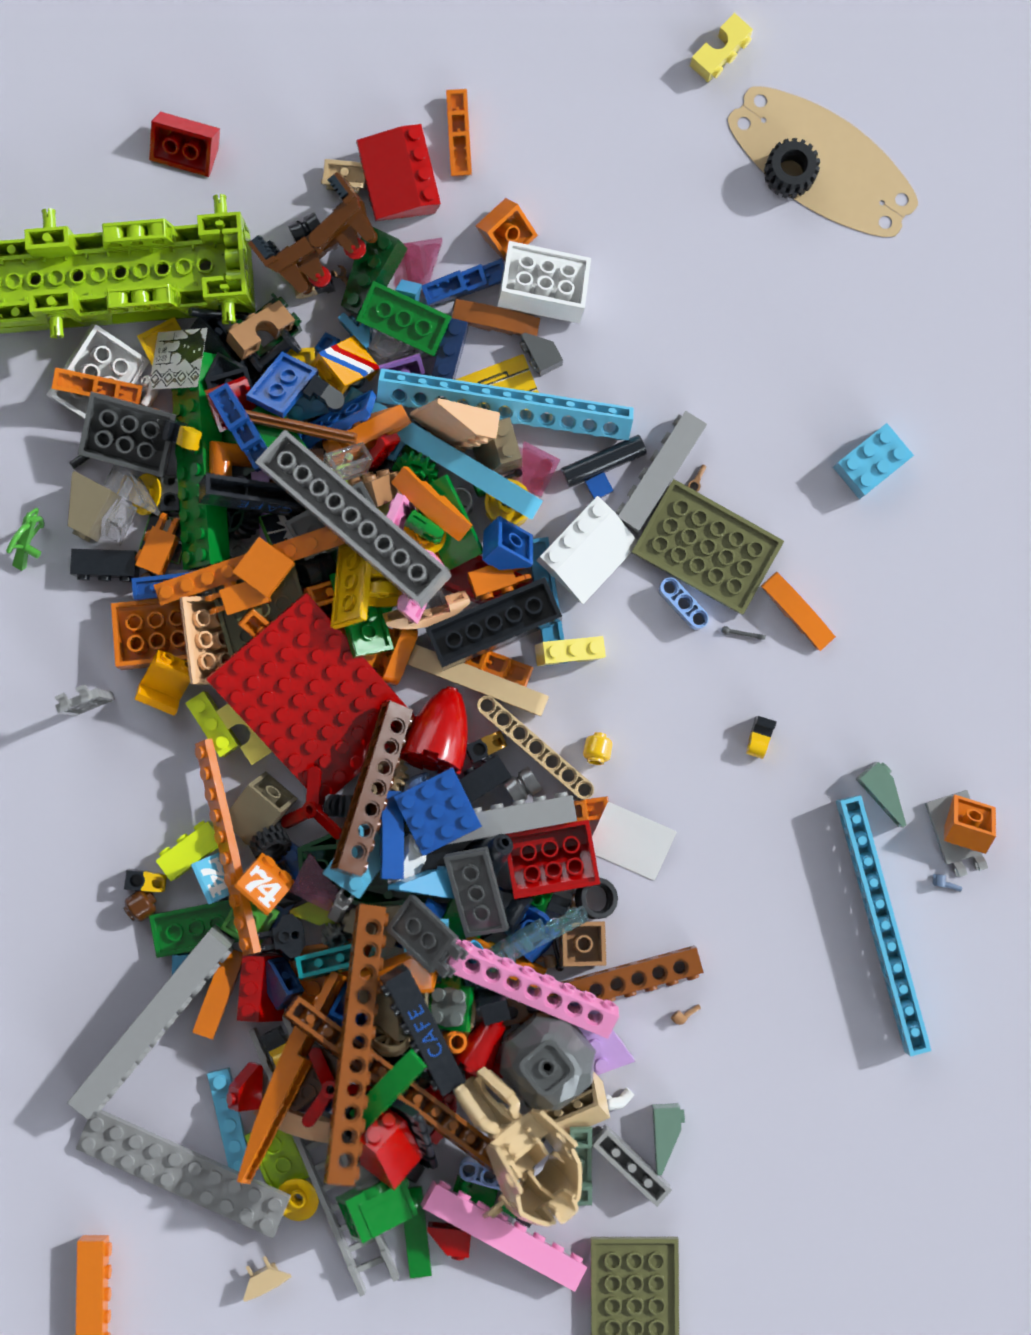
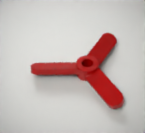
M313 766L308 770L306 802L303 807L283 816L281 826L289 829L307 819L314 818L330 835L338 840L340 839L342 829L323 812V806L320 802L322 772L319 767Z
M317 1047L310 1049L308 1056L322 1088L302 1118V1124L307 1128L315 1125L334 1097V1092H328L327 1086L331 1085L335 1088V1080L321 1049ZM349 1084L347 1086V1093L349 1095L356 1094V1084ZM366 1086L365 1092L371 1091L373 1087Z

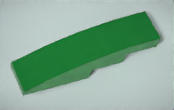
M412 1049L367 1094L368 1104L367 1108L363 1109L362 1119H365L364 1131L407 1090L427 1067ZM353 1109L352 1112L350 1113L352 1117H353L354 1114H355L354 1109Z

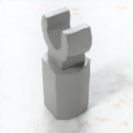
M341 888L336 894V899L328 913V918L335 923L342 920L346 910L355 898L354 895H351L350 898L344 895V888Z

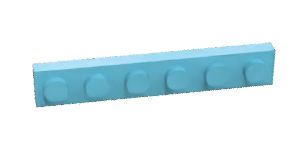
M230 1067L208 1072L207 1076L228 1167L240 1171L247 1148V1141L244 1137L245 1131L240 1112L229 1109L226 1101L229 1085L233 1081Z

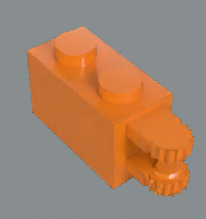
M164 512L161 513L156 526H152L151 530L146 532L144 536L145 544L142 549H139L135 557V561H137L136 566L156 575H165L180 541V538L175 535L180 519L174 518L166 532L163 528L168 514Z
M489 565L469 572L467 579L475 600L486 602L493 599L494 595L500 593L504 595L513 591L517 585L531 580L532 576L531 574H524L515 578L514 572L525 568L499 570Z
M236 581L223 584L224 589L204 597L206 602L214 601L220 597L222 599L223 605L211 608L209 610L210 615L226 611L227 615H232L272 602L271 597L268 599L248 583L242 582L237 584Z

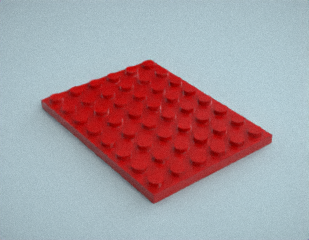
M307 592L206 677L210 685L306 789L308 770L313 766L321 769L320 802L322 805L326 795L336 794L361 772L382 703L392 701L407 707L363 656L352 657L346 636L339 629L331 627V619ZM412 713L413 721L416 716ZM391 723V730L395 733L396 726ZM385 743L384 749L386 750L389 748V745L387 743Z

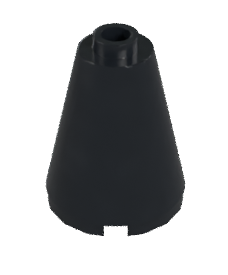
M505 834L494 835L467 845L463 851L488 847L495 877L498 876L513 850V842Z

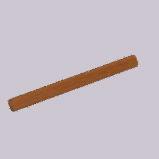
M245 410L253 424L351 445L357 442L358 435L354 432Z

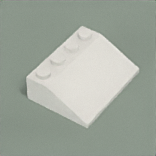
M509 241L497 307L580 324L585 309L591 258Z
M91 324L63 369L136 384L150 361L98 325ZM50 388L47 393L48 397L85 419L90 396Z
M597 496L536 561L583 605L629 556L638 541L616 513Z

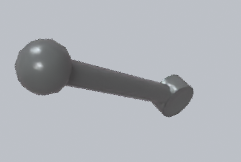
M728 626L722 628L723 634L732 633L762 640L766 638V635L734 630Z

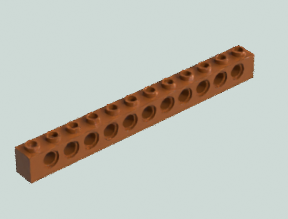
M365 904L356 906L323 1181L326 1184L355 1186V1181L359 1180L360 1167L357 1166V1159L361 1157L363 1148L362 1143H360V1133H364L365 1119H362L363 1109H366L368 1104V1096L365 1095V1089L370 1084L371 1074L367 1071L368 1062L371 1063L373 1059V1049H370L371 1039L374 1040L376 1026H373V1018L378 1014V1003H375L376 994L380 993L381 980H378L379 971H382L384 959L381 958V948L384 949L386 944V935H383L384 926H387L389 914L386 913V907ZM368 923H372L375 926L376 931L374 935H369L366 932V925ZM366 945L373 949V955L370 958L363 954V948ZM363 968H367L370 971V978L368 980L362 979L360 975ZM361 990L365 991L368 995L365 1003H361L358 1000V993ZM358 1013L365 1016V1023L362 1026H358L355 1022V1017ZM356 1036H359L363 1041L360 1049H355L352 1044ZM354 1059L360 1063V1068L355 1073L350 1070V1062ZM353 1082L357 1086V1092L355 1095L350 1096L347 1093V1086ZM348 1106H352L355 1114L353 1118L348 1120L344 1116V1111ZM345 1130H350L352 1133V1138L348 1143H344L341 1139V1135ZM342 1154L349 1156V1163L345 1167L339 1165V1157Z
M693 945L560 982L563 984L569 983L582 992L585 990L589 992L591 985L599 984L601 992L595 995L596 998L603 1001H615L616 996L624 995V997H631L637 994L636 991L645 989V992L658 989L657 985L664 983L666 986L678 984L679 979H697L699 974L704 972L697 947ZM677 961L684 962V969L681 972L673 970V966ZM656 967H662L664 970L663 975L659 978H655L652 975V971ZM637 972L643 975L642 981L640 983H633L631 981L632 975ZM615 978L622 980V985L618 989H613L610 986L611 981ZM555 993L549 994V996H552V995L559 996V995H557V994H555ZM507 997L509 1007H515L518 1010V1014L515 1017H511L510 1020L503 1022V1025L506 1027L505 1031L511 1029V1025L517 1023L521 1025L534 1013L542 1011L538 1009L534 1012L529 1011L526 1004ZM477 1011L475 1012L474 1019L476 1022V1026L472 1029L470 1034L483 1021V1018H478Z
M300 996L295 997L282 1016L338 1058L342 1028ZM355 1037L352 1041L355 1049L361 1048L363 1043ZM373 1052L372 1062H368L367 1071L370 1072V1082L374 1085L393 1068L391 1064L375 1052ZM354 1059L350 1062V1067L356 1072L360 1068V1063ZM415 1082L398 1097L401 1101L418 1110L419 1114L424 1116L427 1125L495 1174L486 1151L487 1145L492 1141L486 1135Z

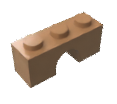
M280 300L273 304L268 303L259 313H252L244 322L232 325L228 329L226 341L240 359L243 360L259 350L261 339L256 332L267 331L276 340L282 336L280 333L282 329H286L288 332L292 330L295 319Z

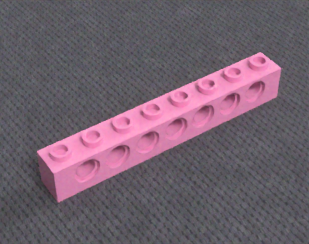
M458 939L456 941V944L463 947L469 954L465 960L459 958L456 961L451 955L449 956L446 963L456 970L454 975L604 1038H609L619 1018V1008L612 1001H603L596 998L590 992L577 990L569 983L563 984L556 981L550 975L539 974L529 966H520L510 958H501L491 950H482L475 947L467 940L461 941ZM475 959L477 963L471 964L467 960ZM493 967L496 968L498 971L490 972L488 971V968ZM515 976L518 979L515 981H511L508 979V977ZM536 985L538 988L530 989L528 986ZM555 993L559 996L552 998L549 994ZM571 1002H577L578 1005H577V1006H571V1005H569V1003H571ZM595 1010V1011H598L599 1013L593 1015V1014H590L589 1012Z

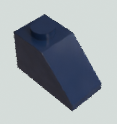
M284 957L266 961L267 994L276 1010L288 1008L294 998L297 996L301 997L305 990L289 962Z

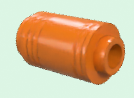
M453 1030L441 1032L451 1053L458 1054L464 1051L467 1046V1038L462 1032Z

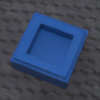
M604 472L585 481L593 499L597 496L602 498L614 491Z

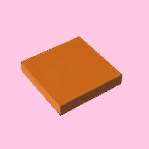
M258 537L233 570V573L269 599L295 563Z

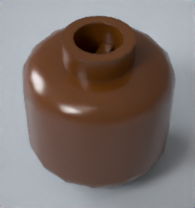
M136 891L125 899V907L123 909L132 921L142 922L155 913L156 906L154 903L157 900L150 891L147 893L145 891Z

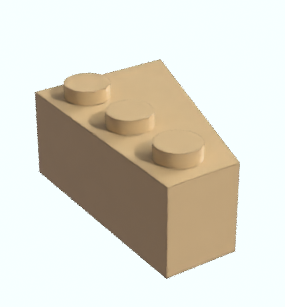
M595 1072L593 1074V1083L561 1110L539 1109L543 1110L568 1135H570V1127L592 1126L610 1118L604 1084Z

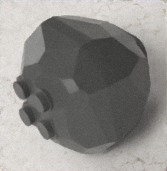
M537 1011L503 1039L499 1072L526 1107L559 1111L593 1083L596 1050L576 1025L545 1012Z

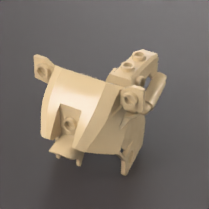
M486 1067L481 1068L477 1072V1078L471 1076L464 1084L457 1087L454 1093L457 1096L456 1100L474 1126L485 1132L492 1141L487 1145L486 1151L502 1194L498 1197V1203L482 1215L485 1219L490 1216L492 1219L503 1211L501 1207L504 1205L519 1219L534 1225L548 1227L557 1223L555 1218L561 1224L566 1223L577 1213L579 1209L577 1203L581 1197L582 1166L575 1151L578 1143L543 1110L532 1109L524 1116L520 1114V1102L516 1093L492 1070H488ZM485 1085H487L502 1101L508 1104L509 1109H507L503 1103H498L487 1091ZM545 1137L555 1151L549 1154L540 1139ZM549 1154L543 1170L534 1177L535 1170L533 1167Z

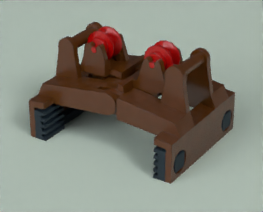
M339 172L333 174L327 181L343 202L332 210L333 212L309 235L303 237L290 247L286 246L281 251L277 249L276 245H273L274 242L270 240L266 242L259 235L248 242L265 267L279 273L297 292L305 295L313 291L312 284L317 287H324L330 282L331 274L320 262V259L331 249L336 250L337 246L340 245L344 248V252L349 258L360 259L366 252V245L359 238L358 233L368 243H375L378 239V235L366 215L365 203L349 181Z

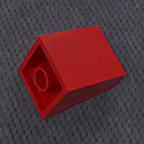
M390 1108L383 1112L360 1137V1143L363 1145L362 1155L359 1157L360 1165L393 1190L399 1186L423 1158L405 1119Z

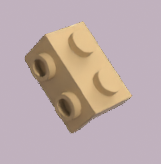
M325 159L321 184L326 186L327 190H334L327 179L336 172H339L349 181L357 193L360 192V189L365 190L366 181L361 162Z

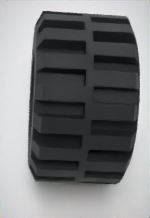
M792 138L790 142L789 139H784L782 144L779 142L775 148H772L764 168V174H766L764 179L765 182H770L768 185L770 190L774 188V193L776 195L782 193L784 198H787L788 195H791V198H796L797 194L802 196L805 191L808 192L820 170V158H816L818 155L817 150L812 151L813 145H806V141L803 139L801 142H798L797 138ZM784 161H794L801 166L803 174L790 176L783 171L781 163Z

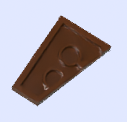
M314 1043L311 1049L315 1047L321 1049L332 1076L336 1080L338 1058L318 1043ZM311 1065L290 1106V1109L294 1112L300 1110L321 1092L322 1086L313 1065Z

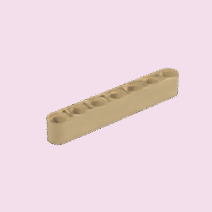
M416 644L407 663L409 666L486 696H491L496 700L538 716H542L549 696L465 663L443 671L436 653Z
M483 696L478 700L477 708L485 718L573 794L585 800L592 797L594 794L593 784L494 698ZM484 700H490L493 703L492 710L488 712L483 711L481 703ZM500 714L508 715L509 722L507 725L501 726L497 723V717ZM516 728L524 729L526 734L523 739L517 740L514 738L513 731ZM532 742H539L542 749L538 754L531 753L529 745ZM552 755L557 758L558 764L556 767L549 768L546 765L545 761L548 756ZM568 769L574 773V778L571 782H565L562 779L563 771ZM581 784H587L590 787V792L587 796L579 794L578 788Z

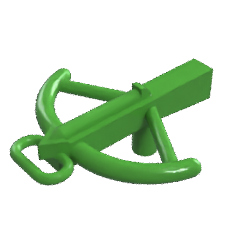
M38 508L33 509L29 513L27 512L21 527L14 534L6 549L7 553H11L13 548L16 549L12 566L21 571L27 568L28 554L36 559L41 555V551L30 545L32 538L39 529L45 526L44 519L41 516H37Z

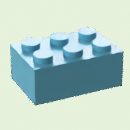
M886 423L841 459L833 468L860 500L914 455L888 423Z

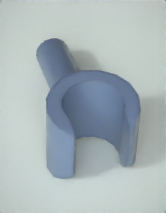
M933 874L934 886L951 888L959 892L962 891L961 886L946 882V875Z

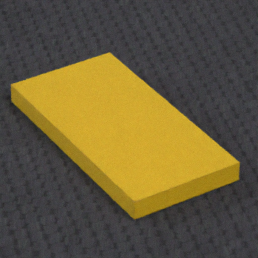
M347 544L338 547L331 627L334 629L367 620L372 566Z

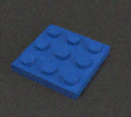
M453 768L394 796L422 856L482 827Z

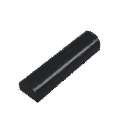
M638 434L629 438V441L624 440L561 468V471L569 488L603 472H608L646 455L647 451L642 438Z

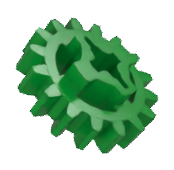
M411 451L409 456L407 453H403L402 457L398 456L392 467L393 471L399 472L402 467H409L421 481H427L428 484L439 478L437 477L439 470L434 469L436 463H430L429 456L423 458L421 452L418 456L415 455L414 451Z

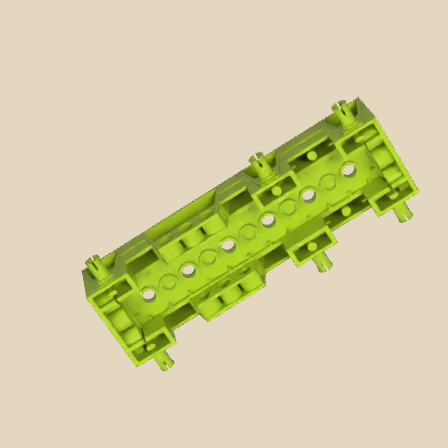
M217 194L213 195L214 214L197 215L198 224L174 226L164 218L103 223L102 232L74 234L68 226L56 227V210L48 208L47 212L46 208L42 209L43 228L24 229L25 239L0 241V334L50 330V338L58 339V336L59 338H64V328L88 327L91 324L100 326L169 320L173 317L176 319L196 318L189 316V308L222 310V323L229 324V321H231V324L236 323L235 311L256 312L252 252L248 244L251 241L250 230L240 211L227 212V196L224 194H220V198H218ZM204 261L211 262L210 269L206 271L201 270V263ZM161 265L169 266L167 273H158V268ZM119 268L126 269V274L122 278H118L115 275ZM76 272H83L84 275L82 280L74 281V274ZM33 276H41V281L37 285L31 284Z

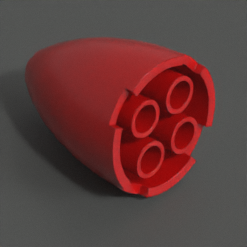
M447 686L441 689L417 714L405 736L407 738L406 744L400 751V758L405 763L420 770L425 768L430 771H438V775L453 768L456 775H460L466 756L468 724L465 704L457 688Z

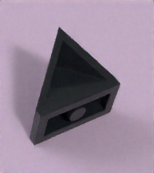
M217 352L205 377L208 390L244 376L247 378L250 388L253 387L246 366Z

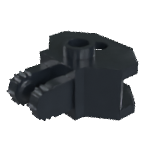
M293 914L283 915L277 927L272 928L271 931L257 933L259 940L271 938L272 940L270 945H261V952L257 953L278 952L287 961H294L295 957H299L306 945L303 924ZM292 935H296L297 939H293Z

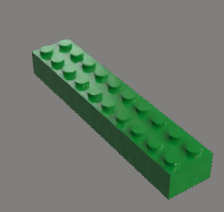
M203 352L198 387L171 388L173 414H176V421L185 422L202 432L197 451L175 444L183 570L196 571L230 559L227 507L198 503L199 482L206 473H209V442H223L222 432L217 430L204 392L208 390L205 377L216 354Z

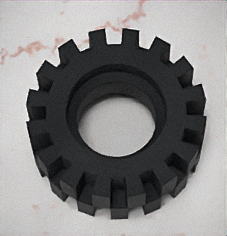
M270 825L269 829L266 827L262 828L263 831L256 832L257 836L253 835L252 840L249 842V847L255 859L263 852L274 861L277 858L278 860L282 859V855L286 856V851H290V846H292L285 829L279 825L275 827Z

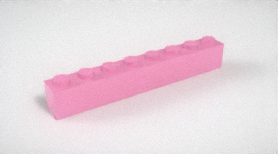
M434 1180L432 1181L420 1203L423 1209L574 1292L576 1291L587 1269V1266L582 1262V1257L573 1252L571 1255L563 1252L565 1248L555 1242L550 1245L545 1242L546 1238L537 1232H534L533 1235L526 1231L527 1227L517 1221L515 1224L507 1221L509 1217L503 1213H500L493 1219L491 1216L484 1219L482 1215L489 1210L490 1207L481 1201H478L477 1204L470 1201L471 1196L461 1190L458 1193L452 1191V1186L443 1180H440L439 1183Z

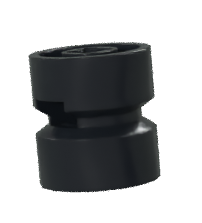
M313 212L304 217L302 223L296 221L288 225V228L295 242L309 235L320 222Z
M326 552L316 555L307 561L298 562L296 565L300 583L305 588L320 584L321 582H327L330 580L329 576L332 573H336L335 562Z

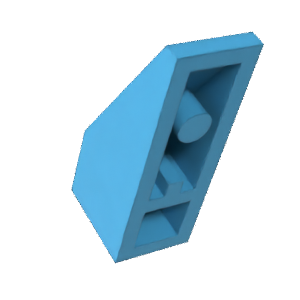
M437 866V869H428L388 885V890L443 899H455L446 866Z

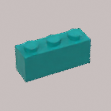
M352 944L295 957L299 979L308 981L327 976L334 971L338 973L348 971Z

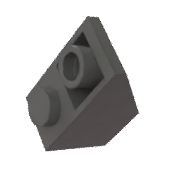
M528 333L521 334V342L519 344L524 354H529L531 358L529 364L534 373L538 372L541 377L563 365V359L553 341Z

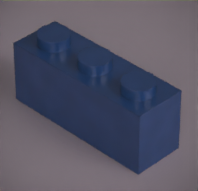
M451 318L440 343L431 376L455 380L469 330L468 322Z

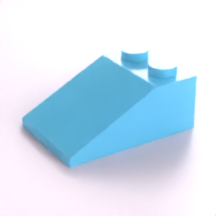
M359 826L358 833L360 836L364 835V829L362 826ZM378 831L373 839L375 841L374 848L369 853L367 859V871L362 877H351L331 870L332 861L323 872L325 876L358 899L363 896L381 870V856H379L380 834H378ZM353 847L352 855L354 858H356L358 851L355 847Z

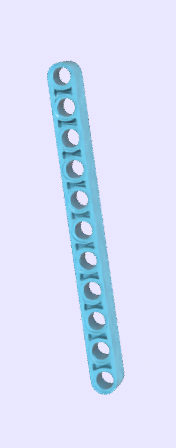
M351 386L344 399V403L364 393ZM375 400L372 413L387 409L388 407ZM413 422L397 432L403 443L421 452L426 457L429 456L431 460L531 520L543 500Z

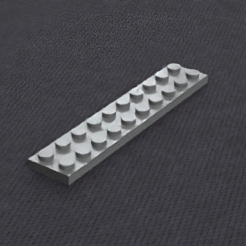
M103 1110L97 1116L92 1114L89 1117L76 1147L77 1150L271 1238L277 1232L291 1197L290 1194L254 1178L251 1184L239 1183L237 1181L239 1171Z

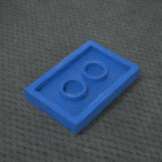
M281 352L246 394L247 401L284 418L303 395L304 389L313 376L319 375L318 369Z

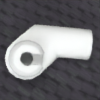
M144 376L141 379V385L144 386L146 392L141 404L147 407L152 406L159 394V389L148 390L150 376Z
M626 1087L619 1097L612 1098V1096L606 1095L608 1110L624 1108L632 1099L634 1093Z

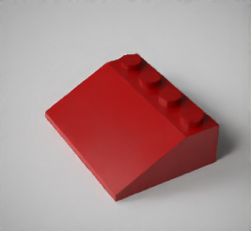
M421 124L400 126L356 140L375 221L436 213L441 202Z
M589 820L505 834L513 842V850L508 857V865L514 899L600 885Z

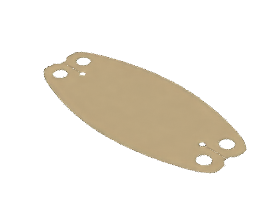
M755 86L750 87L744 95V104L741 108L734 109L728 117V124L734 137L763 173L772 148H775L777 143L780 142L782 144L784 139H789V142L792 138H797L798 142H801L803 139L806 141V145H813L812 151L817 150L818 155L816 158H820L819 173L808 192L805 191L802 196L797 194L796 198L793 199L829 220L867 234L893 237L900 232L905 215L912 214L918 206L916 194L910 183L882 149L850 122L814 102L781 90ZM759 94L767 98V103L764 107H758L754 103V98ZM742 117L748 118L751 122L750 127L746 130L740 129L737 125L738 120ZM761 118H766L767 121L763 123ZM784 161L781 163V167L786 174L790 176L803 174L802 168L798 163L794 161ZM900 193L908 196V203L905 206H899L895 201L896 196ZM883 200L885 205H880L879 202ZM883 216H888L892 220V225L888 229L881 228L879 225V220Z

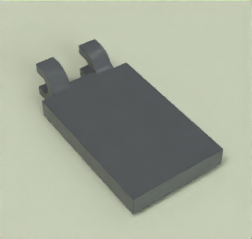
M409 895L386 927V930L429 973H434L436 970L442 978L446 976L451 978L456 972L451 965L446 963L450 955L456 961L459 958L465 960L469 954L463 947L456 944L459 937L415 895Z

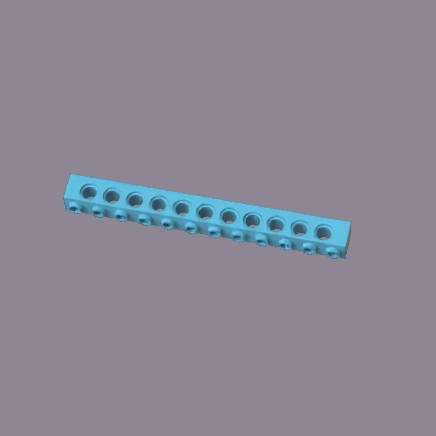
M382 368L378 380L376 402L384 404H401L408 408H420L440 398L499 412V420L510 417L512 424H525L532 427H544L552 430L570 431L576 434L583 433L595 437L602 436L628 441L633 424V407Z
M855 795L836 800L904 1052L910 1057L932 1051L862 796Z

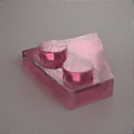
M442 237L403 243L408 249L404 255L408 281L422 285L431 281L433 269L436 266L438 254L443 244Z
M524 441L522 484L530 493L541 498L561 459Z
M309 853L289 892L330 911L339 890L323 874L324 869L320 867L315 857Z

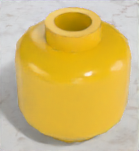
M595 732L594 735L588 736L585 739L583 756L587 759L588 763L604 765V762L610 760L613 744L606 737V734Z

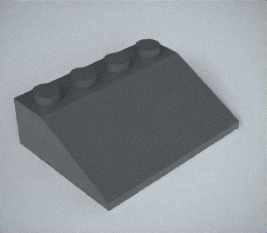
M91 391L78 455L163 477L167 473L173 443L162 439L163 429L166 420L176 421V414Z

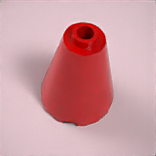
M483 1020L467 1037V1046L464 1051L452 1054L457 1065L459 1066L460 1062H462L463 1066H465L464 1070L478 1077L477 1072L483 1067L493 1071L506 1028L503 1025L504 1021L485 1026Z

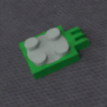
M453 975L451 978L448 976L445 978L441 977V984H435L433 993H430L429 1009L439 1029L470 1032L474 987L464 986L465 979L457 975Z

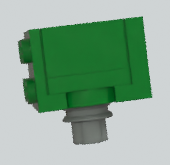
M360 1162L357 1163V1166L360 1167L359 1180L355 1181L357 1187L335 1197L352 1239L362 1244L418 1215L416 1209L418 1203L414 1195H410L407 1188L410 1186L407 1177L393 1190L361 1166Z

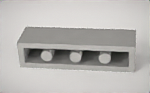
M607 1124L592 1138V1146L656 1207L672 1191L670 1184L660 1175H657V1172Z

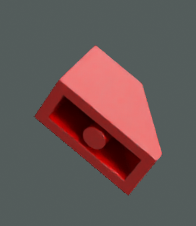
M249 1062L229 1085L226 1096L229 1109L237 1112L260 1109L263 1082L262 1064Z
M428 1222L427 1232L446 1256H451L454 1260L469 1258L470 1234L450 1223Z

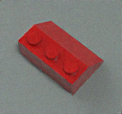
M160 111L151 120L149 160L209 177L219 149L220 128Z
M267 953L242 955L237 1021H283L282 1015L285 1009H275L267 994L266 961L283 957L282 955Z

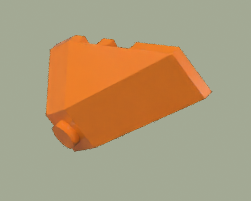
M400 404L371 413V417L365 422L353 424L347 431L357 433L356 444L351 445L323 439L322 445L331 462L343 470L373 448L380 436L395 434L412 422Z
M408 951L384 960L383 969L378 974V980H380L379 977L403 963L410 969L421 993H433L438 972L435 970L434 973H429ZM363 968L360 972L362 979L368 980L370 978V971L367 968Z

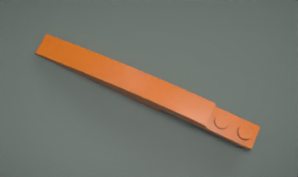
M335 971L328 974L320 994L314 999L313 1007L325 1016H328L347 977ZM294 1026L279 1058L257 1114L237 1178L239 1183L251 1184L312 1065L307 1055L315 1040L296 1026Z

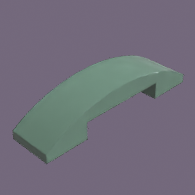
M592 1126L570 1127V1136L578 1143L575 1151L582 1166L581 1197L577 1205L589 1206L592 1205Z

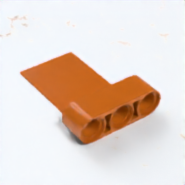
M344 627L339 628V630L346 636ZM388 628L394 649L363 656L373 668L377 669V673L386 683L394 686L399 684L416 643L418 629Z

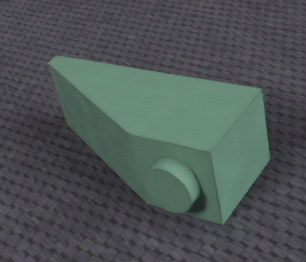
M874 762L856 780L898 827L904 828L906 821L894 778L890 775L892 771L885 763Z
M678 1103L652 1104L657 1175L663 1174L681 1132V1123H685L684 1109H680Z

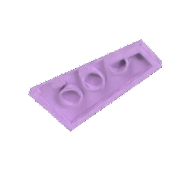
M571 1002V1003H569V1005H571V1006H577L578 1003H577V1002ZM593 1010V1011H590L589 1013L595 1015V1014H598L599 1012ZM578 1027L596 1050L594 1072L597 1075L635 1062L634 1057L614 1030H612L607 1039Z

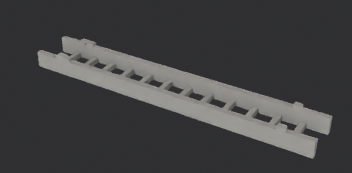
M282 1016L288 1034H286L288 1040L295 1025ZM257 1027L249 1031V1034L270 1081L276 1066L271 1063L266 1051L267 1048L260 1038ZM326 1112L322 1113L321 1116L331 1119V1115ZM292 1135L359 1296L361 1297L366 1293V1287L360 1272L380 1263H386L393 1282L399 1279V1272L383 1234L373 1239L371 1238V1240L363 1244L356 1242L348 1246L343 1235V1231L348 1230L346 1223L339 1225L334 1211L340 1209L338 1203L331 1205L325 1192L338 1185H322L317 1171L325 1168L326 1160L314 1165L309 1154V1150L325 1143L313 1141L306 1145L303 1138ZM342 1154L339 1157V1161L342 1160L344 1166L349 1163V1156ZM376 1241L381 1256L356 1266L351 1252Z

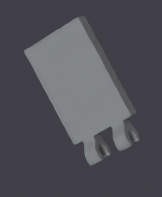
M84 684L76 688V691L80 694L76 697L68 699L65 693L55 696V699L59 702L55 707L59 714L77 716L111 702L115 698L111 691L97 688L89 691Z
M968 790L954 793L955 795L970 799ZM954 794L926 802L925 805L945 864L952 863L955 876L962 877L968 875L962 862L963 859L972 857L975 869L979 871L987 869L988 865L981 852L944 841V826Z

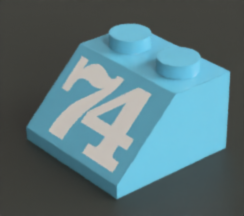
M220 852L191 864L208 904L229 896L228 887L224 882L223 865L219 860Z

